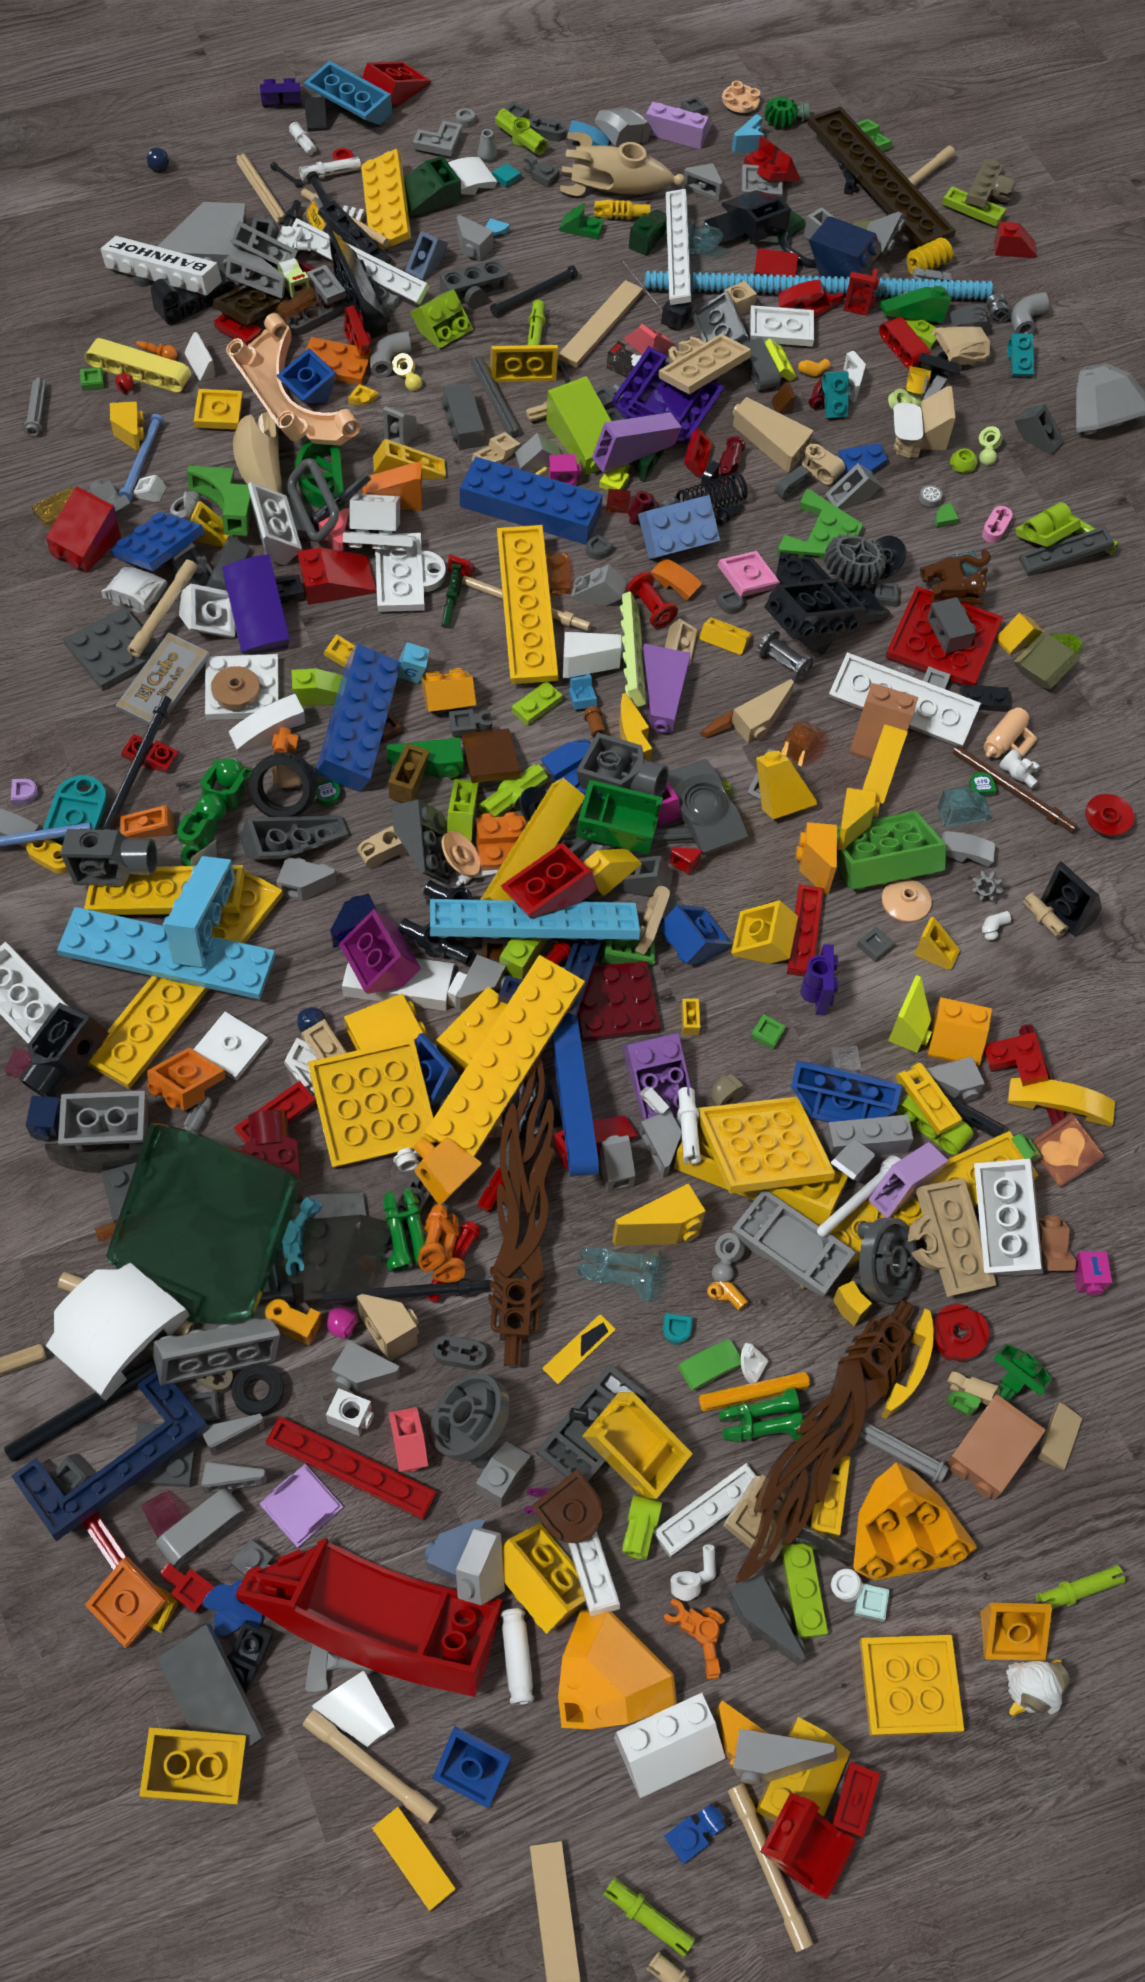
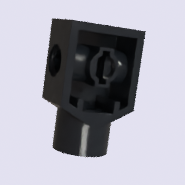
M59 1002L28 1043L27 1048L32 1061L18 1079L38 1095L53 1097L66 1079L78 1078L110 1033L90 1016Z

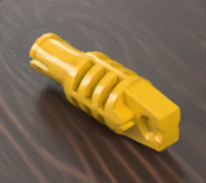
M601 200L594 202V216L606 219L614 217L615 219L621 218V220H624L626 218V220H629L632 217H640L650 213V204H632L628 200Z

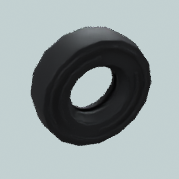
M252 1364L243 1368L236 1375L232 1384V1398L236 1407L249 1416L257 1414L266 1416L274 1412L281 1404L284 1396V1383L280 1374L273 1367L265 1364ZM255 1380L265 1381L269 1386V1393L262 1400L255 1401L247 1395L249 1384Z

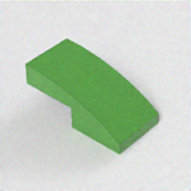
M869 119L857 123L882 151L892 148V140L880 134V125Z
M727 1339L692 1356L677 1367L693 1391L713 1383L719 1376L740 1368L741 1356L731 1340Z

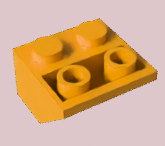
M463 668L450 669L448 674H440V671L426 672V676L421 677L420 681L428 712L476 706L473 676L467 671H463Z

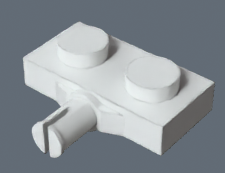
M282 226L276 240L298 251L311 250L310 242H300L303 237L301 227Z

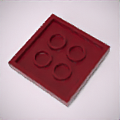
M647 961L593 967L578 1011L582 1042L660 1033L661 1028Z

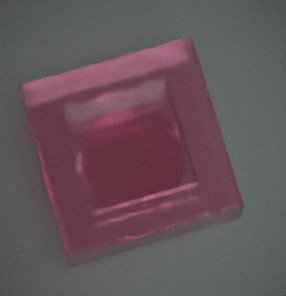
M14 1048L4 1070L7 1076L15 1078L21 1076L32 1061L29 1051Z

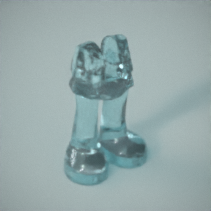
M599 1246L583 1247L580 1255L581 1258L598 1263L600 1266L580 1263L577 1266L578 1275L589 1281L595 1280L599 1283H619L631 1286L637 1290L640 1300L644 1302L651 1301L654 1277L657 1275L660 1261L659 1251H649L645 1254H630L610 1251L609 1248L600 1249ZM610 1264L626 1266L639 1269L643 1272L618 1270L609 1267Z

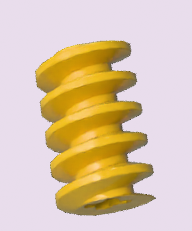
M940 237L911 250L907 255L909 272L912 274L915 268L933 270L940 265H945L946 262H951L954 257L952 246L949 241Z

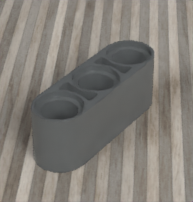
M759 337L743 342L742 345L751 349V357L745 360L743 364L755 388L760 391L779 387L780 373L763 339Z

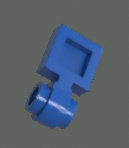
M712 1803L697 1814L700 1819L698 1825L689 1816L664 1835L665 1840L682 1865L709 1844L703 1833L709 1832L711 1837H713L727 1826L724 1821L725 1815L719 1807L715 1808Z

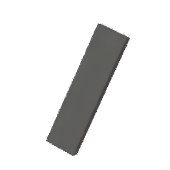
M1106 526L1056 542L1052 546L1042 547L1021 554L1019 560L1027 576H1031L1114 548V541Z

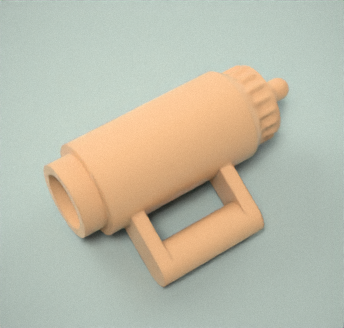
M1016 707L1009 710L989 734L984 743L986 757L997 758L1006 753L1007 750L1010 752L1016 749L1020 752L1022 759L1034 745L1037 737L1026 728L1029 715L1024 709ZM1021 734L1025 740L1018 748L1014 742Z

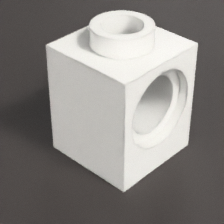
M338 1388L326 1413L328 1424L360 1436L363 1428H369L374 1413L371 1412V1401ZM354 1408L359 1411L358 1416L355 1418L344 1416L348 1409Z

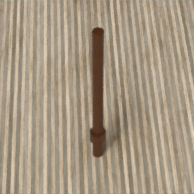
M956 746L953 751L954 755L978 771L989 774L996 783L1046 815V819L1053 824L1058 823L1071 833L1076 830L1078 825L1062 815L1063 812L1056 807H1050L960 746Z

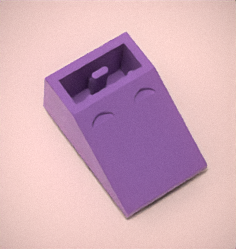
M679 1033L621 1045L627 1072L643 1120L660 1114L655 1113L639 1096V1093L645 1087H652L669 1106L666 1111L670 1110L673 1116H677V1112L680 1109L678 1091L681 1088L687 1087V1094L689 1095V1088H691Z

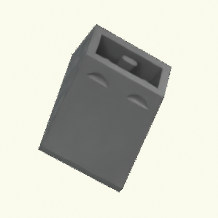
M418 799L392 806L394 832L420 872L444 884H449L450 865L442 849V838L445 834L444 827L446 825L443 812Z

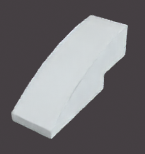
M293 694L251 714L229 731L237 752L272 741L274 733L279 734L282 727L291 729L305 724L304 710L296 694Z

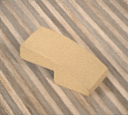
M504 432L491 438L488 447L473 453L472 461H474L475 457L502 464L520 448V443Z

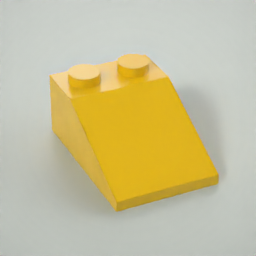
M688 1183L616 1219L612 1242L615 1246L678 1244L682 1241L690 1242L699 1236L706 1211Z
M149 1727L139 1799L237 1805L246 1735Z

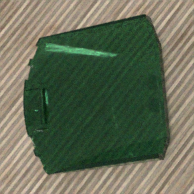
M150 1123L106 1257L110 1264L115 1265L117 1269L129 1263L133 1264L147 1278L151 1279L187 1310L190 1315L186 1319L188 1321L227 1324L251 1319L255 1314L303 1182L290 1170L199 1133L160 1123Z

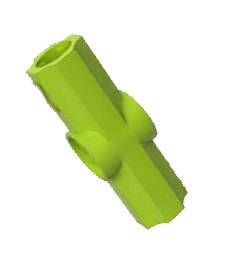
M504 108L498 112L495 117V124L512 136V141L515 145L526 146L538 156L544 153L548 147V140L530 128V121L528 119L517 118Z
M533 764L520 774V778L504 780L498 787L497 792L479 804V809L482 814L490 813L494 817H501L512 808L519 809L521 793L529 787L540 788L548 782V776L539 764Z

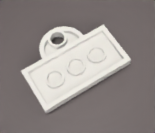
M421 533L392 534L415 536L414 546L409 547L408 551L395 550V546L386 545L385 549H375L378 612L425 610L424 592L433 591L443 584L446 577L445 563L437 554L421 550ZM438 569L439 572L431 573L429 572V570Z

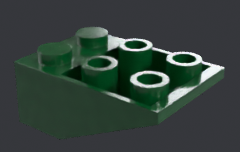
M443 156L424 161L404 177L409 218L461 201V180Z

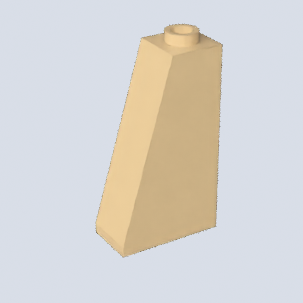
M748 397L741 404L738 403L733 410V427L788 473L803 457L806 447L812 443L814 430Z

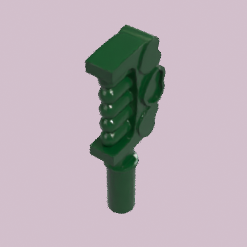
M452 563L451 582L446 593L447 601L444 605L441 624L443 628H450L455 609L454 605H457L458 596L460 595L463 574L460 564Z

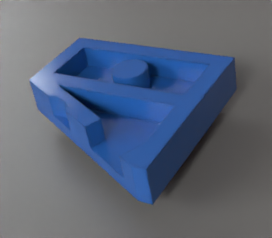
M881 443L842 449L838 453V457L845 464V474L857 463L866 467L872 473L881 469L887 463V457Z

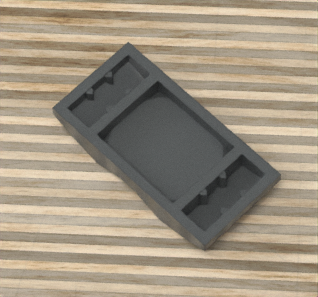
M706 759L669 771L668 782L679 798L680 815L696 845L702 850V856L748 839L737 807L729 800L718 773Z
M609 1364L573 1408L583 1409L586 1405L598 1414H601L618 1392H634L648 1408L651 1407L655 1399ZM569 1413L536 1451V1454L563 1476L568 1477L575 1470L579 1469L589 1483L607 1462L582 1437L589 1427H585L581 1421L570 1420Z

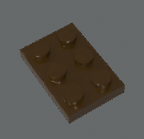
M242 285L214 299L213 308L237 320L240 324L247 326L286 306L288 297L284 295L281 299L248 285Z

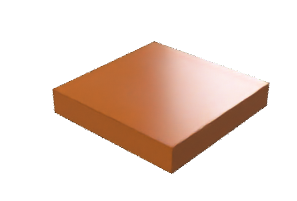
M125 1557L87 1601L85 1606L126 1649L133 1645L169 1599L129 1557Z

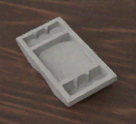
M766 1189L760 1192L732 1228V1232L756 1255L773 1262L796 1283L822 1296H825L856 1253L829 1233L824 1237L817 1234L818 1225Z

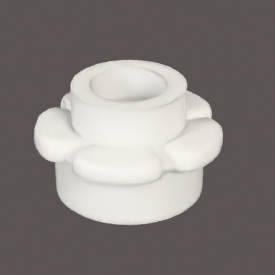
M404 1148L398 1151L393 1161L398 1166L399 1171L409 1172L418 1166L420 1155L411 1148Z

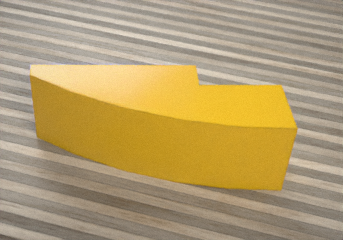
M623 693L619 717L620 737L622 740L642 745L645 760L651 762L652 747L648 743L649 726L632 700L628 698L626 693Z
M884 724L862 789L876 792L875 801L884 804L908 732Z

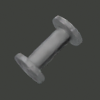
M771 629L760 641L756 654L760 657H765L767 654L771 655L793 671L791 675L793 681L796 683L801 681L813 666L815 657L811 654H807L804 657L800 656L778 640L780 632L777 629Z

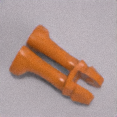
M440 1204L432 1207L426 1220L424 1231L428 1235L425 1244L419 1250L418 1264L422 1271L429 1272L434 1270L432 1277L437 1281L446 1283L457 1282L464 1277L466 1270L463 1260L453 1258L455 1242L459 1236V1221L455 1214L447 1215V1209Z

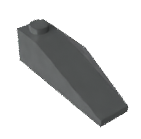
M342 816L246 818L240 840L245 855L248 858L282 859L346 838L348 832Z

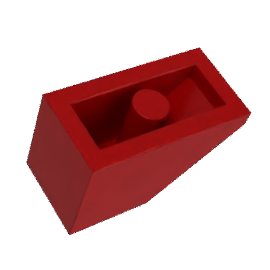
M999 222L994 240L995 256L1036 258L1035 241L1020 223Z

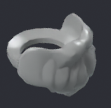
M185 491L184 495L171 505V515L191 521L190 519L195 507L201 501L200 494L195 491ZM181 501H184L185 509L182 511H175V507L177 506V504H179Z

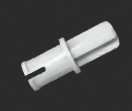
M298 122L292 123L289 126V132L295 138L296 144L301 146L308 155H313V152H316V146L310 140L309 133L304 131Z

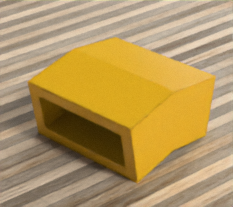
M854 1280L838 1287L833 1298L840 1314L854 1327L866 1316L872 1304L861 1294Z

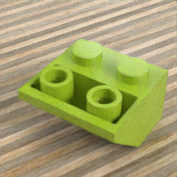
M454 289L440 294L410 312L419 332L438 349L473 330Z

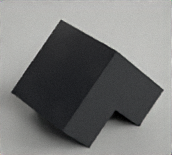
M737 209L704 220L707 233L714 232L717 244L744 235Z

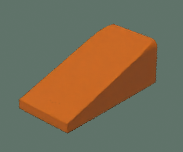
M167 805L120 816V833L126 838L157 837L175 834L174 814Z

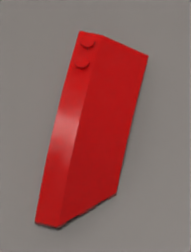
M328 1537L318 1541L317 1546L304 1552L298 1549L277 1558V1563L263 1569L259 1565L248 1570L236 1592V1598L294 1635L332 1654L388 1676L476 1697L483 1679L502 1607V1599L493 1598L483 1605L459 1599L456 1589L428 1583L384 1568L329 1542Z

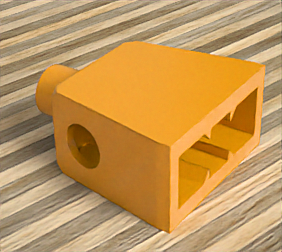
M422 1137L413 1146V1149L423 1158L414 1169L415 1174L440 1205L482 1165L479 1160L472 1157L471 1154L449 1138H445L435 1147L425 1137Z

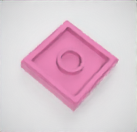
M757 551L720 559L717 565L740 597L775 589L780 584V581Z

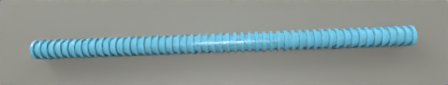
M646 271V290H649V288L656 290L658 288L659 291H662V288H664L665 291H668V271L666 273H663V271H659V273H656V271H653V273ZM692 272L690 274L692 292L695 289L698 292H701V290H704V292H707V290H710V292H714V290L720 292L723 290L724 292L725 289L745 281L756 293L762 291V294L766 292L768 294H772V292L778 294L803 282L821 280L823 289H826V292L836 295L838 292H841L846 296L850 277L844 279L842 276L838 279L837 276H834V278H831V276L827 278L825 276H821V278H818V276H814V278L808 276L806 278L805 275L801 277L799 275H795V277H792V275L788 277L786 275H782V277L776 275L773 277V274L769 276L763 274V276H760V274L756 276L750 274V276L743 274L741 276L740 273H737V275H734V273L730 275L728 273H724V275H721V273L717 275L711 273V275H708V272H705V274H702V272H698V274ZM880 278L878 290H873V294L878 297L882 295L884 297H888V295L894 297L895 295L899 296L904 292L908 293L923 287L934 288L935 286H941L946 289L951 299L952 297L954 299L960 297L961 300L965 298L967 300H971V298L973 300L978 298L984 300L986 298L987 300L993 294L992 281L987 283L985 281H981V283L975 281L973 283L972 280L968 282L966 280H962V282L960 280L955 282L953 280H949V282L943 280L941 282L940 279L936 281L934 279H930V281L928 279L923 281L921 279H917V281L911 279L909 281L908 278H905L903 281L902 278H898V280L895 278L891 280L889 278H885V280Z

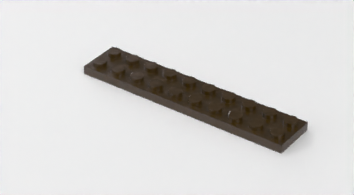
M841 106L808 118L807 125L889 215L896 212L905 214L903 218L905 223L902 229L919 247L940 237L946 240L954 237L956 230Z

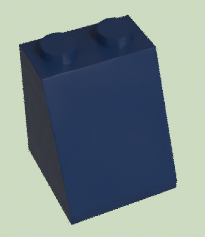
M827 217L809 239L820 277H848L851 275V272L865 274L881 253V245L878 242L876 233L834 217Z

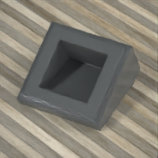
M80 1454L67 1456L51 1475V1478L64 1495H67L93 1476L96 1471Z

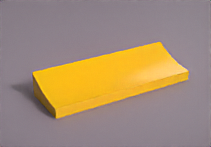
M697 1120L701 1161L697 1164H691V1157H689V1164L684 1163L683 1144L681 1143L677 1150L674 1169L727 1190ZM834 1170L833 1181L766 1190L820 1226L833 1214L847 1183L848 1176L845 1173ZM762 1190L736 1194L755 1200Z

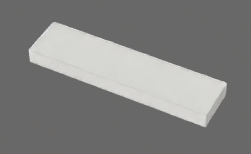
M747 1463L653 1531L654 1537L670 1558L732 1512L751 1480L757 1477Z

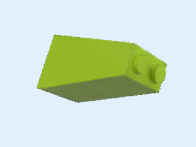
M585 376L548 390L546 424L569 454H576L577 464H581V471L584 475L599 471L600 468L592 459L604 423L611 422V419L589 379Z

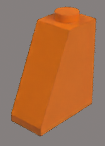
M415 462L370 475L372 480L363 487V494L400 496V510L422 511V462Z

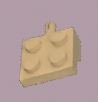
M763 1474L751 1480L723 1524L728 1531L750 1549L755 1541L762 1516V1511L755 1513L754 1507L766 1478ZM793 1480L776 1501L768 1535L758 1556L763 1554L769 1543L777 1513L794 1483ZM794 1504L786 1518L778 1546L775 1549L774 1553L771 1555V1557L767 1560L768 1564L773 1563L775 1561L776 1557L778 1556V1554L784 1546L782 1545V1541L792 1515Z

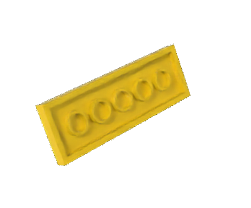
M394 149L361 164L368 227L390 240L387 247L376 242L383 250L411 238L401 154L398 149Z
M232 865L235 881L225 907L221 906V913H239L245 875L243 865ZM194 866L156 867L153 875H129L125 886L89 885L84 909L111 915L170 914L174 901L181 895L183 885L191 877Z

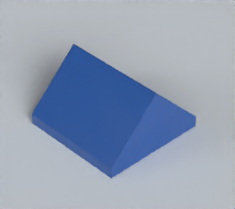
M309 348L276 376L303 403H327L337 374Z
M419 1033L415 1046L430 1107L433 1109L448 1097L459 1077L453 1066L424 1033Z
M454 1726L432 1779L489 1809L509 1768L512 1756Z

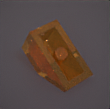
M807 721L796 722L784 739L781 753L791 758L792 762L802 766L826 731Z

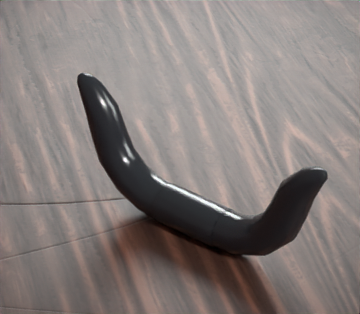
M788 230L783 231L780 239L781 249L784 252L797 253V262L803 266L817 267L815 259L804 257L788 245Z

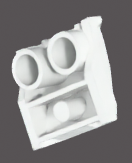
M124 567L101 593L103 598H109L115 606L127 604L132 606L133 611L136 613H145L149 611L153 603L158 601L168 584L165 579L155 574L136 568Z

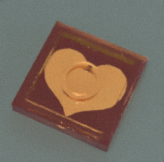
M1072 1113L1032 1140L1042 1155L1039 1159L1060 1188L1105 1158L1104 1154Z

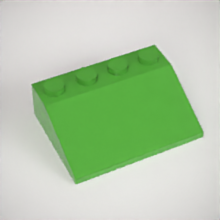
M917 811L873 819L871 826L843 850L838 849L841 826L837 827V866L842 878L851 890H860L877 884L884 885L901 879L908 880L920 875H932L945 870L946 844Z

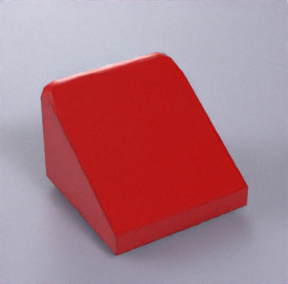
M449 554L448 572L452 573V563L460 564L463 573L462 577H471L475 570V565L471 561Z
M673 847L669 863L687 875H691L700 864L702 850Z

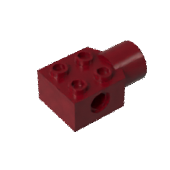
M263 1110L249 1114L250 1141L241 1147L245 1199L248 1208L275 1203L279 1205L302 1202L304 1198L299 1146L296 1140L289 1138L287 1113L282 1110Z

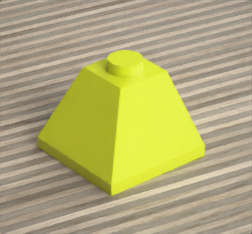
M916 975L888 1041L918 1053L921 1044L927 1045L932 1031L927 1030L931 1017L922 979Z

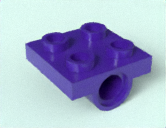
M284 78V83H276V79H264V83L260 84L262 106L280 105L279 92H283L284 105L302 104L300 82H296L295 78Z
M823 944L821 954L809 960L800 988L802 998L809 1003H815V1015H826L828 1007L833 1006L834 993L837 994L838 978H834V971H837L838 955H834V945Z

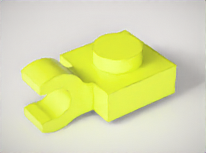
M625 464L605 472L599 482V487L620 495L629 481V474L627 472L630 469V465Z

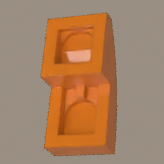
M663 558L650 572L665 589L670 585L686 601L702 584L698 578L685 568L666 558Z

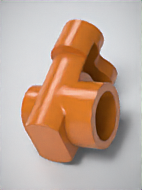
M280 728L279 734L274 733L273 752L296 754L299 735L291 734L289 728Z

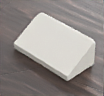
M195 332L186 347L185 356L199 381H204L215 377L214 363L199 334Z

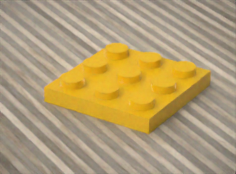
M952 1635L872 1637L859 1640L870 1737L964 1732Z

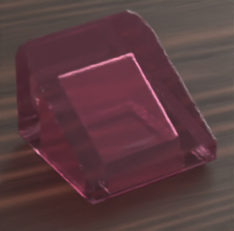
M168 1490L141 1505L157 1537L164 1534L183 1519Z

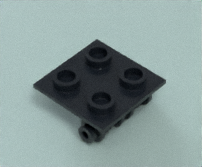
M544 1074V1097L537 1114L534 1134L538 1133L549 1099L552 1101L554 1109L553 1128L563 1125L547 1074ZM535 1077L531 1097L520 1122L519 1139L526 1137L529 1116L538 1095V1077ZM528 1080L523 1081L505 1109V1118L512 1103L515 1104L517 1110Z

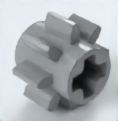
M986 870L981 871L982 878H973V881L976 882V888L972 891H978L981 894L980 900L989 895L992 901L996 899L995 892H1004L1000 888L1001 882L1004 879H999L996 876V870L991 872L990 875H988ZM987 882H992L993 886L990 888H985L984 884Z

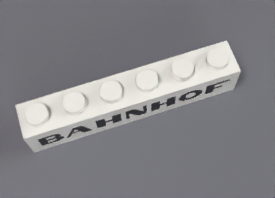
M115 236L101 248L103 260L108 269L152 281L165 279L171 286L208 295L222 282L217 262L119 236Z

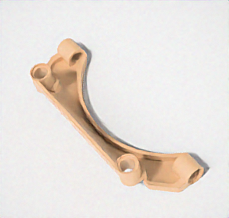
M272 313L265 318L264 326L266 329L248 346L241 339H234L228 344L227 354L277 426L291 441H298L306 435L315 444L342 445L359 433L361 425L350 409H342L333 413H321L307 410L292 401L286 386L276 376L285 368V360L292 336L289 326L279 314Z

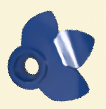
M243 1579L237 1580L232 1586L220 1584L214 1587L203 1600V1606L216 1611L214 1629L217 1636L231 1634L240 1626L242 1627L243 1622L246 1620L257 1625L261 1623L262 1614L236 1598V1592Z

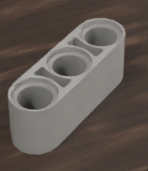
M223 1488L162 1534L156 1541V1545L173 1567L178 1568L236 1524L244 1516L245 1510L230 1490Z

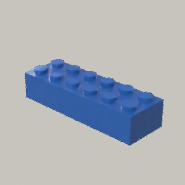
M475 457L460 486V507L522 526L543 525V532L585 545H587L602 512L603 494L479 457Z
M356 644L345 664L315 774L358 792H361L371 779L401 662L361 644Z

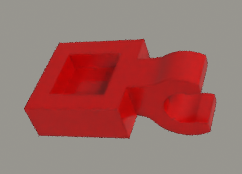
M167 1563L160 1572L164 1580L175 1586L171 1596L194 1614L202 1607L203 1600L208 1592L214 1588L212 1584L192 1569L184 1576L175 1567Z

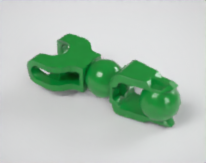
M217 758L214 760L212 767L208 768L200 781L202 796L196 801V806L192 812L184 815L177 829L178 840L184 843L180 854L183 866H191V860L188 858L192 851L200 852L213 842L218 830L217 824L225 818L227 810H234L238 807L245 792V784L250 778L252 767L244 768L243 764L235 758H225L221 761ZM217 781L220 786L226 789L220 792L213 790V787Z

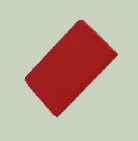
M759 248L757 250L754 274L762 276L763 274L767 276L773 274V277L776 275L780 277L782 275H786V277L792 275V277H795L798 254Z

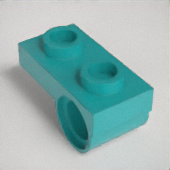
M1011 334L1007 345V357L1010 358L1011 377H1033V334Z
M848 371L825 372L823 374L822 388L825 393L826 418L848 417Z

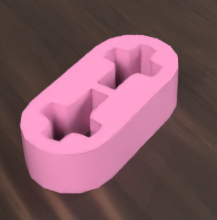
M998 506L994 508L982 532V537L985 541L997 543L1002 539L1013 515L1008 507Z

